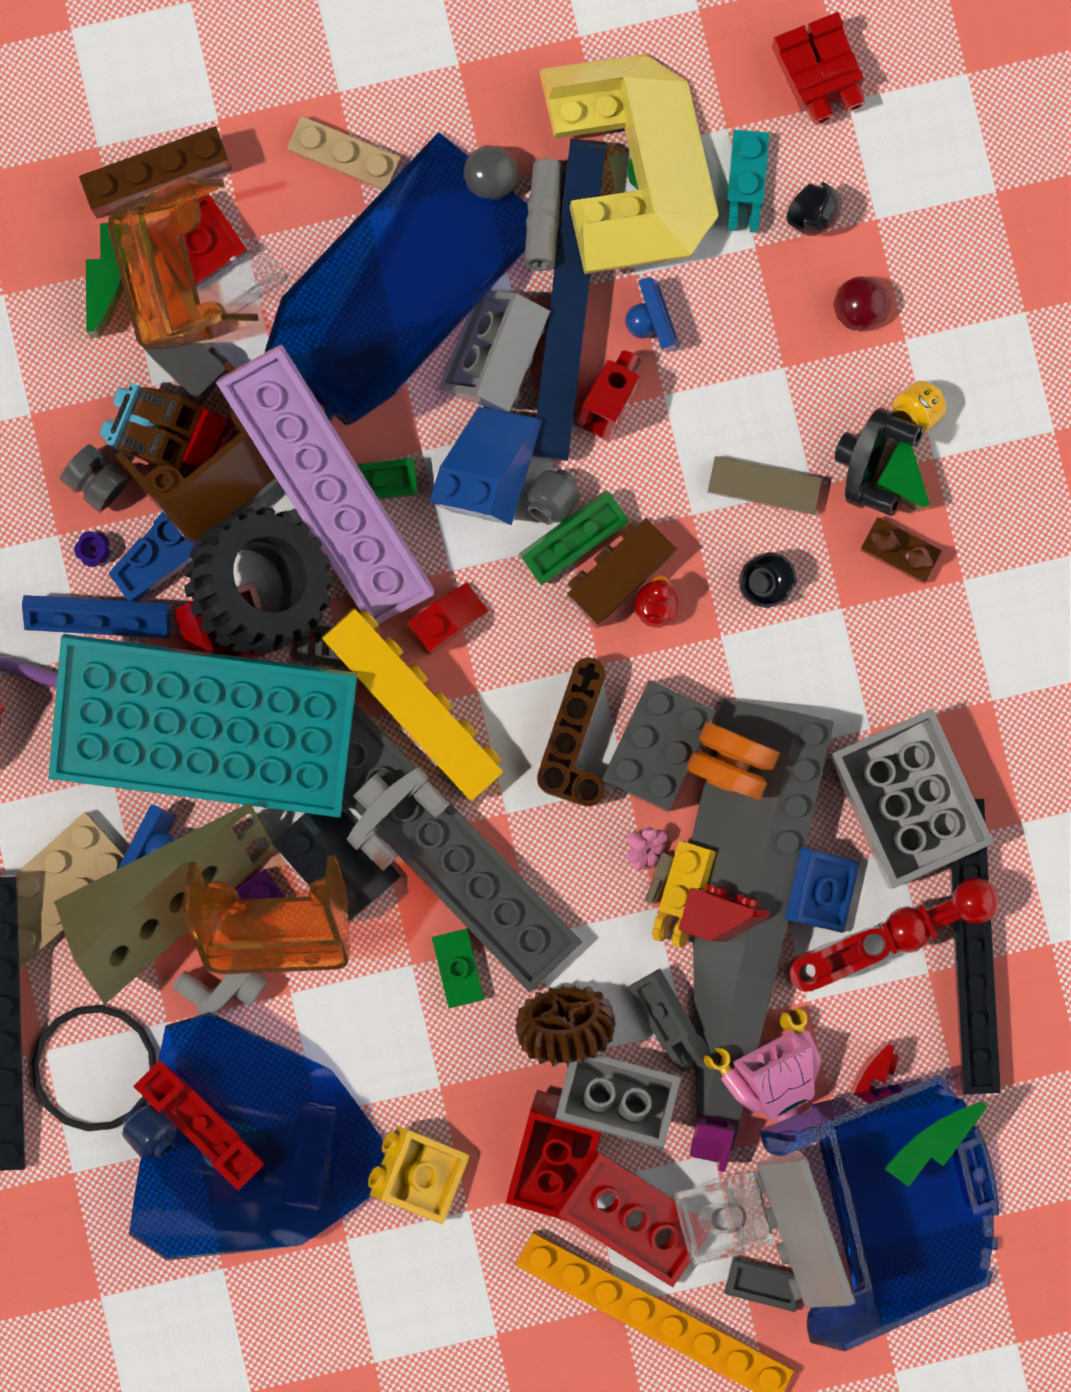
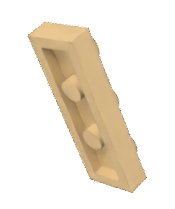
M300 116L287 147V151L386 193H388L401 162V157L303 116Z

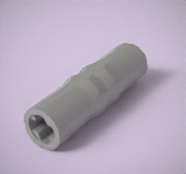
M538 159L533 163L531 192L527 205L528 216L526 220L527 235L524 265L535 271H548L555 266L557 233L560 227L559 215L562 208L563 165L554 159Z

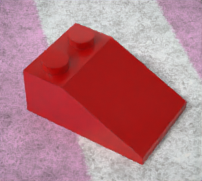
M537 1090L526 1123L506 1204L565 1220L557 1215L554 1209L592 1153L597 1149L602 1132L555 1120L560 1096Z

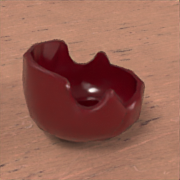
M864 276L854 277L843 283L838 288L833 303L837 319L846 328L859 332L871 330L883 323L888 316L891 305L887 289L878 280Z

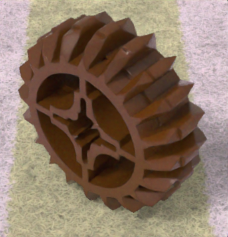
M563 984L559 989L549 987L548 992H535V999L525 1000V1006L518 1009L515 1029L518 1043L521 1045L522 1051L527 1052L528 1058H537L539 1064L550 1061L553 1067L558 1063H565L568 1067L570 1062L578 1061L583 1064L584 1058H596L597 1051H606L607 1044L613 1041L616 1022L609 999H605L602 992H593L592 987L580 989L578 984L572 988H566Z

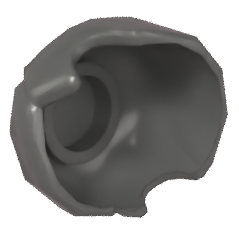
M485 145L473 151L466 159L463 177L468 189L478 197L500 200L511 191H514L518 181V165L513 155L501 146Z

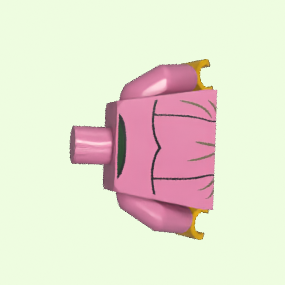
M798 1008L792 1010L795 1024L792 1023L791 1016L787 1012L781 1013L779 1016L781 1027L785 1030L793 1031L734 1061V1069H731L729 1066L730 1055L725 1049L715 1048L721 1056V1062L717 1066L708 1055L704 1056V1063L709 1069L721 1072L723 1075L721 1078L722 1082L736 1101L754 1113L762 1112L769 1119H777L778 1124L784 1126L794 1124L798 1120L797 1107L812 1100L814 1097V1082L821 1065V1056L810 1031H805L804 1029L807 1023V1014Z

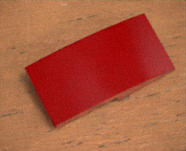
M883 1042L871 1054L859 1071L845 1105L848 1111L863 1114L864 1106H871L875 1093V1086L870 1085L871 1079L886 1082L888 1074L894 1075L899 1055L893 1053L895 1046L891 1043Z

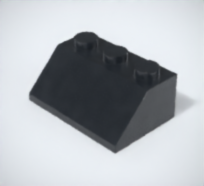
M343 809L340 818L305 813L271 843L343 925L346 926L402 876L391 864L383 871L360 848L356 850L346 840L356 824Z

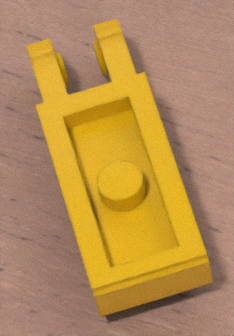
M678 841L658 910L661 912L655 918L654 927L652 928L654 940L662 942L666 939L673 916H677L680 919L675 924L672 945L678 948L685 946L690 934L680 931L678 928L691 887L705 888L716 851L688 842Z

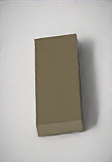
M715 456L707 493L814 515L822 478Z

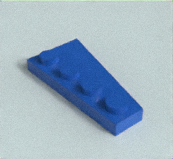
M162 512L154 520V525L144 537L139 538L109 572V575L127 601L137 602L193 560L189 554L195 544L186 541Z

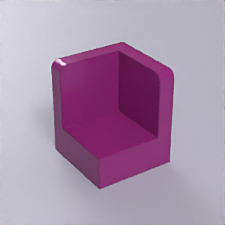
M698 1113L690 1156L717 1162L718 1171L726 1172L735 1132L734 1122Z

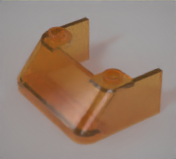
M184 177L119 206L110 214L108 229L136 339L145 349H164L214 339L259 321L257 314L227 313L225 308L218 302L208 301L200 304L183 236L193 232L200 223L201 210L198 198L225 187L222 179Z
M328 856L326 877L311 883L309 889L310 897L240 899L237 891L225 882L217 881L205 884L197 863L189 862L181 912L201 961L207 970L217 974L321 971L342 969L349 962L350 938L347 888L336 856Z

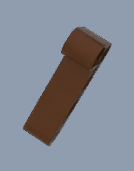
M591 657L579 660L572 670L537 774L538 786L544 793L584 807H591L599 803L605 791L604 784L598 776L574 768L605 679L604 666L599 660ZM588 665L595 667L594 673L599 676L598 680L592 679L587 689V692H594L592 699L584 693L571 692L572 686L580 689L583 676L578 674L579 669L586 670ZM579 699L586 704L587 714L583 718L573 719L569 717L566 706L571 700ZM561 734H569L575 739V749L569 754H561L555 748L554 741ZM551 768L560 770L564 776L563 784L556 789L546 787L542 779L544 772ZM584 780L595 782L598 786L597 797L590 801L581 799L577 792L579 783Z

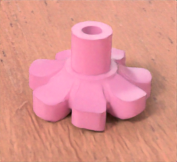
M652 827L645 828L642 835L637 831H633L627 838V843L633 849L627 853L626 859L633 864L632 867L637 871L643 870L645 865L653 868L659 860L655 854L664 852L666 846L664 842L667 840V835L660 829L655 831Z

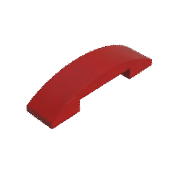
M161 1060L133 1086L158 1112L163 1109L175 1125L213 1162L212 1166L237 1190L265 1164L236 1130L197 1091Z

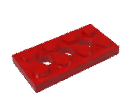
M597 1149L592 1153L554 1209L557 1215L672 1288L714 1228L708 1220ZM605 1192H613L614 1201L611 1206L605 1209L598 1208L597 1201L600 1195ZM641 1210L643 1212L642 1221L637 1226L628 1227L626 1225L627 1216L632 1211ZM665 1228L671 1229V1238L667 1243L663 1245L655 1244V1236L660 1230Z

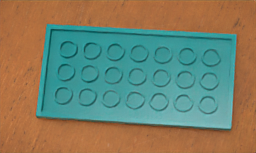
M63 634L60 641L48 779L241 805L250 802L252 806L340 818L358 673Z

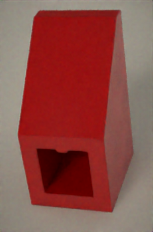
M706 883L705 888H690L678 930L707 941L727 942L769 917L770 911L757 907L759 903L757 899L740 894L735 899L726 896V888Z

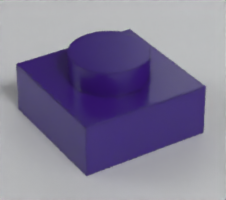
M263 869L235 889V892L255 920L287 899L266 869Z

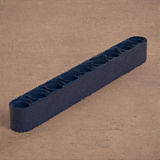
M570 139L536 417L542 420L532 457L568 461L591 276V273L584 274L569 206L572 200L600 196L606 143Z

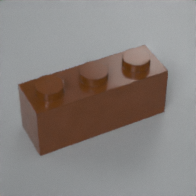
M647 518L640 524L636 519L633 520L620 533L623 540L614 549L607 545L593 559L597 565L588 574L581 570L567 584L571 588L567 593L568 599L596 627L603 623L677 550Z

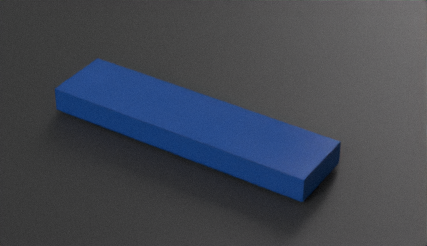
M24 595L22 600L24 630L170 639L171 617L170 604L32 595Z

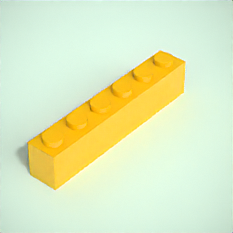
M352 608L321 638L352 672L358 673L357 678L472 802L503 773L498 766L502 759L488 744L483 749L473 739L478 734L477 731L464 717L458 722L450 714L449 710L453 705L439 690L434 695L424 685L429 679L415 663L408 667L399 658L404 651L390 636L385 640L375 631L379 626L376 620L365 609L358 613L355 608Z

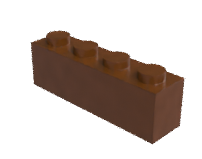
M214 126L82 174L79 178L89 206L98 219L232 170L218 129Z

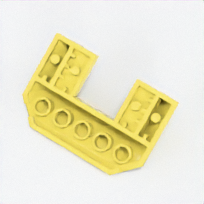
M646 54L540 69V77L554 139L625 128L638 185L637 191L571 201L569 207L584 274L690 258L708 230L717 220L719 214L688 82Z

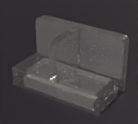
M261 243L239 259H236L235 256L230 258L231 264L207 279L205 284L229 319L286 281L288 276L266 244Z

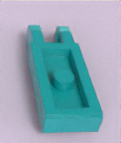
M733 130L727 204H729L727 230L736 231L739 220L738 205L752 206L748 227L750 232L758 233L760 211L764 203L770 136L768 132Z

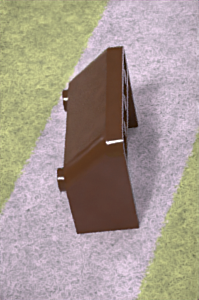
M229 361L223 366L227 374L235 370ZM232 408L231 418L241 433L185 479L174 467L168 465L158 466L143 477L122 451L115 455L129 476L181 536L193 544L200 542V537L207 530L230 515H235L241 510L248 508L278 483L275 475Z

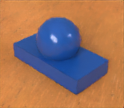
M650 276L639 280L645 303H638L629 309L625 318L627 330L631 335L640 339L649 338L656 333L661 349L666 352L679 349L680 343L658 281Z
M154 804L150 805L119 868L176 840L169 831L177 815Z

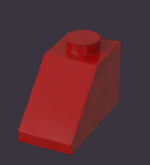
M466 582L434 602L407 623L431 655L489 611Z

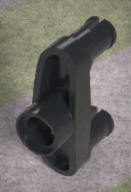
M880 407L870 416L860 436L845 432L837 444L834 459L835 462L849 467L845 487L846 502L861 509L866 506L894 516L900 506L901 497L873 486V479L886 440L889 437L917 447L922 440L924 427L898 418L895 412Z

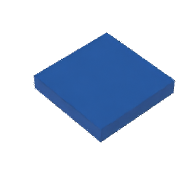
M801 847L785 920L844 933L860 862Z

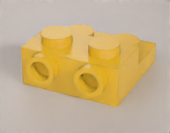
M396 1126L395 1131L389 1132L384 1138L382 1151L386 1154L381 1167H375L369 1176L368 1186L372 1188L369 1196L443 1225L470 1155L411 1130Z

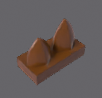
M879 517L875 519L860 548V551L923 584L926 583L942 550Z

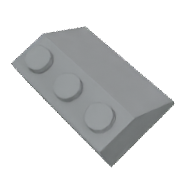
M478 289L438 389L490 409L510 412L512 405L519 397V388L524 375L532 364L533 353L538 340L545 332L546 320L550 311L517 293Z
M598 1054L596 1058H584L583 1064L578 1061L570 1062L563 1083L555 1120L663 1149L681 1077Z

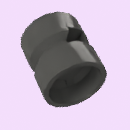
M91 444L86 445L73 457L60 476V480L75 493L83 491V499L99 513L107 509L116 500L130 479L116 465L111 464L107 466L106 457Z

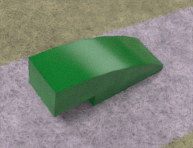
M100 223V259H86V332L91 338H99L121 299L129 273L128 267H130L133 250L134 230L130 223Z
M980 1101L941 1118L920 1132L904 1146L885 1169L909 1187L931 1157L944 1166L989 1105L984 1101Z

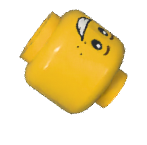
M916 381L895 397L892 403V411L896 413V417L924 427L925 433L943 419L946 414V402L942 391L938 387L927 381Z

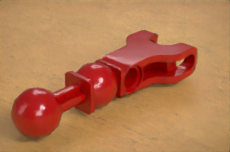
M977 877L966 879L957 886L951 900L925 910L924 905L921 903L916 905L917 908L910 906L897 908L890 913L885 922L879 923L880 928H865L794 957L788 965V978L798 990L811 992L883 960L890 951L894 955L898 952H917L925 947L930 938L932 940L937 939L935 930L960 919L977 925L986 923L993 918L999 907L998 891L986 879ZM870 934L880 935L884 943L882 950L874 955L868 954L864 949V940ZM807 964L813 965L815 967L814 977L806 981L800 979L799 971L801 967Z

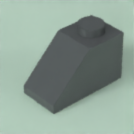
M149 343L144 348L146 353L199 405L218 386L216 384L218 379L227 374L223 366L228 360L214 346L207 350L201 343Z

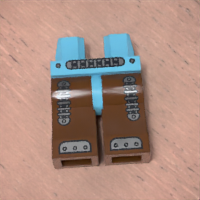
M130 383L128 388H118L113 399L114 406L120 408L115 421L110 419L104 421L99 432L100 436L106 439L105 443L127 455L156 466L168 465L178 471L189 443L169 432L191 439L204 408L182 396L172 393L170 395L133 383ZM187 410L189 415L187 422L182 427L177 426L176 421L180 412ZM173 443L175 449L173 456L168 461L162 460L166 446Z

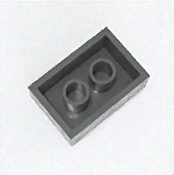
M649 680L605 771L602 782L668 812L688 770H686L691 755L698 750L701 744L699 736L706 721L711 722L716 711Z

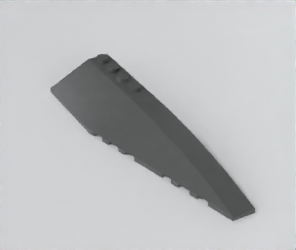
M727 698L723 700L718 726L780 752L773 770L765 771L752 765L748 769L764 777L767 782L760 800L741 793L733 794L707 783V779H705L691 838V844L716 851L708 879L709 884L726 888V896L735 899L738 894L759 900L757 907L770 911L769 917L727 942L707 941L693 935L694 1028L696 1034L703 1037L706 1042V1046L710 1050L709 1057L716 1066L720 1064L721 1056L715 1048H722L729 1053V1066L731 1069H734V1061L757 1050L787 929L788 920H785L800 850L801 847L805 848L834 721ZM712 749L711 755L716 757L718 751ZM695 1061L696 1121L698 1113L704 1116L734 1122L735 1132L730 1150L733 1151L744 1106L736 1101L722 1082L721 1078L723 1075L719 1070L709 1069L704 1062L699 1064Z

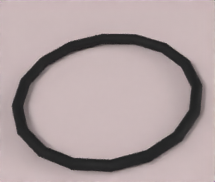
M103 1005L77 1007L54 1019L39 1037L32 1058L33 1086L44 1108L63 1124L87 1132L113 1129L123 1124V1119L128 1113L111 1122L86 1124L67 1118L50 1103L41 1086L39 1060L46 1040L60 1024L79 1014L104 1013L120 1018L139 1034L148 1051L149 1070L156 1064L155 1049L144 1028L125 1012ZM142 1096L134 1107L142 1103L146 1104L147 1100Z

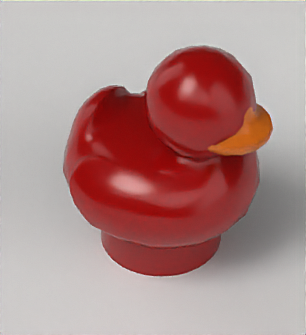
M658 575L652 582L647 583L641 588L635 600V612L644 624L653 628H661L677 617L679 599L676 591L670 586V582L665 576Z

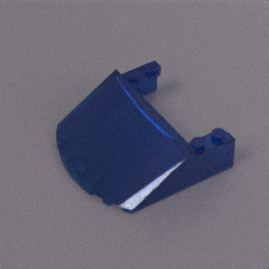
M932 1075L810 1104L811 1109L759 1130L765 1150L772 1155L784 1156L818 1141L854 1288L852 1294L855 1304L811 1308L807 1315V1332L810 1343L840 1351H848L990 1286L993 1272L988 1270L992 1249L998 1250L999 1238L993 1236L994 1216L999 1215V1203L993 1165L979 1126L974 1125L944 1166L931 1157L909 1187L885 1169L898 1152L920 1132L941 1118L967 1106L962 1098H957L948 1087L949 1083L941 1075Z

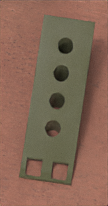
M250 802L54 901L73 959L104 1005L266 859L279 853L271 843L273 842ZM252 814L256 823L237 836L232 826L243 816ZM265 837L270 846L249 857L246 849L257 839Z

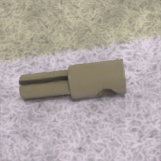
M661 853L652 875L654 878L645 897L647 902L657 903L664 884L667 882L673 856Z

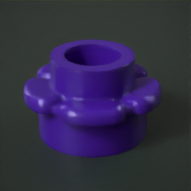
M93 531L83 533L74 548L76 557L81 559L82 563L88 567H96L98 563L106 562L111 552L108 548V538L102 533L95 534ZM91 546L96 547L95 552H90L89 549Z

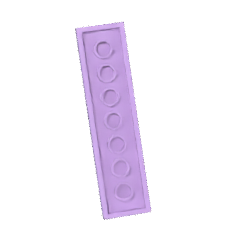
M278 345L219 378L216 384L302 520L310 528L309 531L313 537H318L323 544L320 547L325 555H328L331 566L359 610L362 612L365 609L380 624L433 596L435 592L433 586L283 345Z

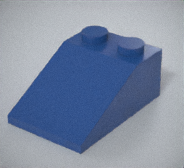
M478 407L440 465L429 502L453 513L512 526L542 420Z

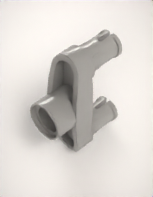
M420 767L399 779L392 786H389L376 773L353 796L366 811L346 840L356 850L360 848L383 871L398 855L376 833L378 830L376 826L406 796L408 798L413 796L435 819L450 805L428 781L430 777Z
M231 912L226 914L216 929L241 947L240 952L242 955L216 989L214 987L209 989L187 971H183L172 986L174 990L197 1007L196 1011L207 1020L228 1003L233 996L250 1007L269 982L255 968L266 949L270 937L260 929L255 931Z

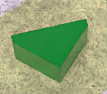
M899 441L878 478L875 487L900 496L902 503L917 511L926 510L930 503L913 447Z

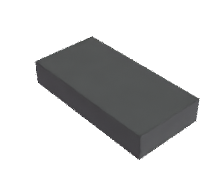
M732 1257L724 1294L796 1312L799 1299L794 1300L788 1283V1279L794 1277L793 1272Z

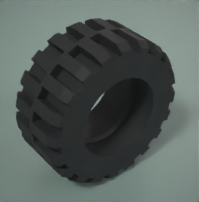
M261 507L257 511L253 508L244 509L235 515H230L207 530L200 537L201 541L193 546L189 554L193 560L186 564L184 573L186 577L190 578V582L184 585L186 597H192L194 602L189 608L194 617L199 614L204 623L200 627L205 633L209 634L213 631L217 635L215 641L226 647L233 643V649L236 652L245 654L252 650L254 654H266L271 650H279L310 633L311 628L317 626L322 620L323 613L321 611L328 608L331 596L326 594V591L333 587V576L327 575L326 568L330 567L331 564L328 555L322 556L319 547L323 546L318 537L311 538L307 533L310 528L304 522L300 521L297 524L292 522L293 515L284 511L275 515V510L267 507ZM249 550L257 552L269 559L278 570L283 584V597L281 605L276 612L270 613L256 609L238 591L233 570L236 556L240 551Z

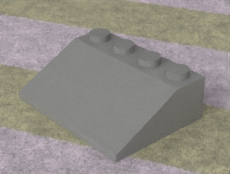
M933 708L828 755L888 888H896L994 843Z
M796 1148L755 1162L758 1172L752 1173L757 1191L759 1195L766 1193L770 1207L764 1208L767 1221L771 1230L778 1228L782 1242L776 1244L783 1265L789 1263L794 1277L788 1279L794 1300L802 1299L806 1308L849 1306L855 1304L807 1158Z

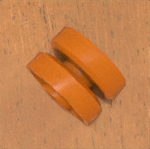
M706 721L699 740L703 745L718 751L715 757L702 751L693 752L686 770L707 779V783L736 795L741 793L760 800L767 782L764 777L748 769L752 765L765 771L773 770L780 752Z

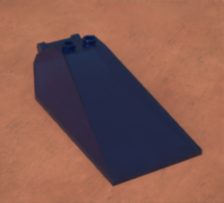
M439 132L281 297L265 353L280 344L283 345L314 397L324 407L323 411L329 421L336 417L345 425L353 424L394 396L525 252L528 204L513 191L500 200L480 198L471 192L463 177L465 161L469 156Z

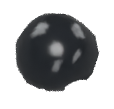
M825 182L821 183L823 187L813 184L806 185L789 206L786 215L787 223L806 236L823 234L833 227L839 218L842 204L841 197L834 187Z
M772 552L756 554L742 567L738 579L739 590L742 596L753 606L762 608L777 606L787 600L793 587L797 584L794 565L784 555Z

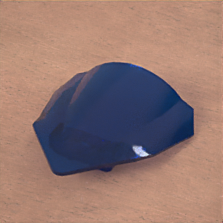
M211 1012L165 1025L158 1061L164 1062L197 1091L236 1130L265 1164L237 1190L212 1166L213 1162L177 1127V1134L173 1140L175 1146L170 1153L160 1159L156 1156L149 1159L140 1158L128 1233L130 1236L166 1261L296 1247L303 1245L371 1197L369 1194L372 1188L368 1186V1179L375 1167H381L386 1154L382 1151L384 1140L330 1068Z

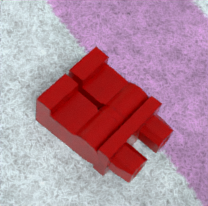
M839 11L808 23L807 30L803 25L775 36L773 39V52L797 100L798 107L801 112L807 111L815 126L833 118L834 114L829 104L831 100L840 97L846 113L862 108L865 103L862 90L864 77L844 32V24Z

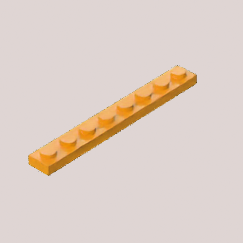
M533 1231L516 1262V1266L754 1392H784L794 1373L793 1368Z

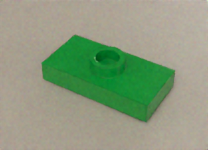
M468 929L431 937L448 1008L484 1000Z

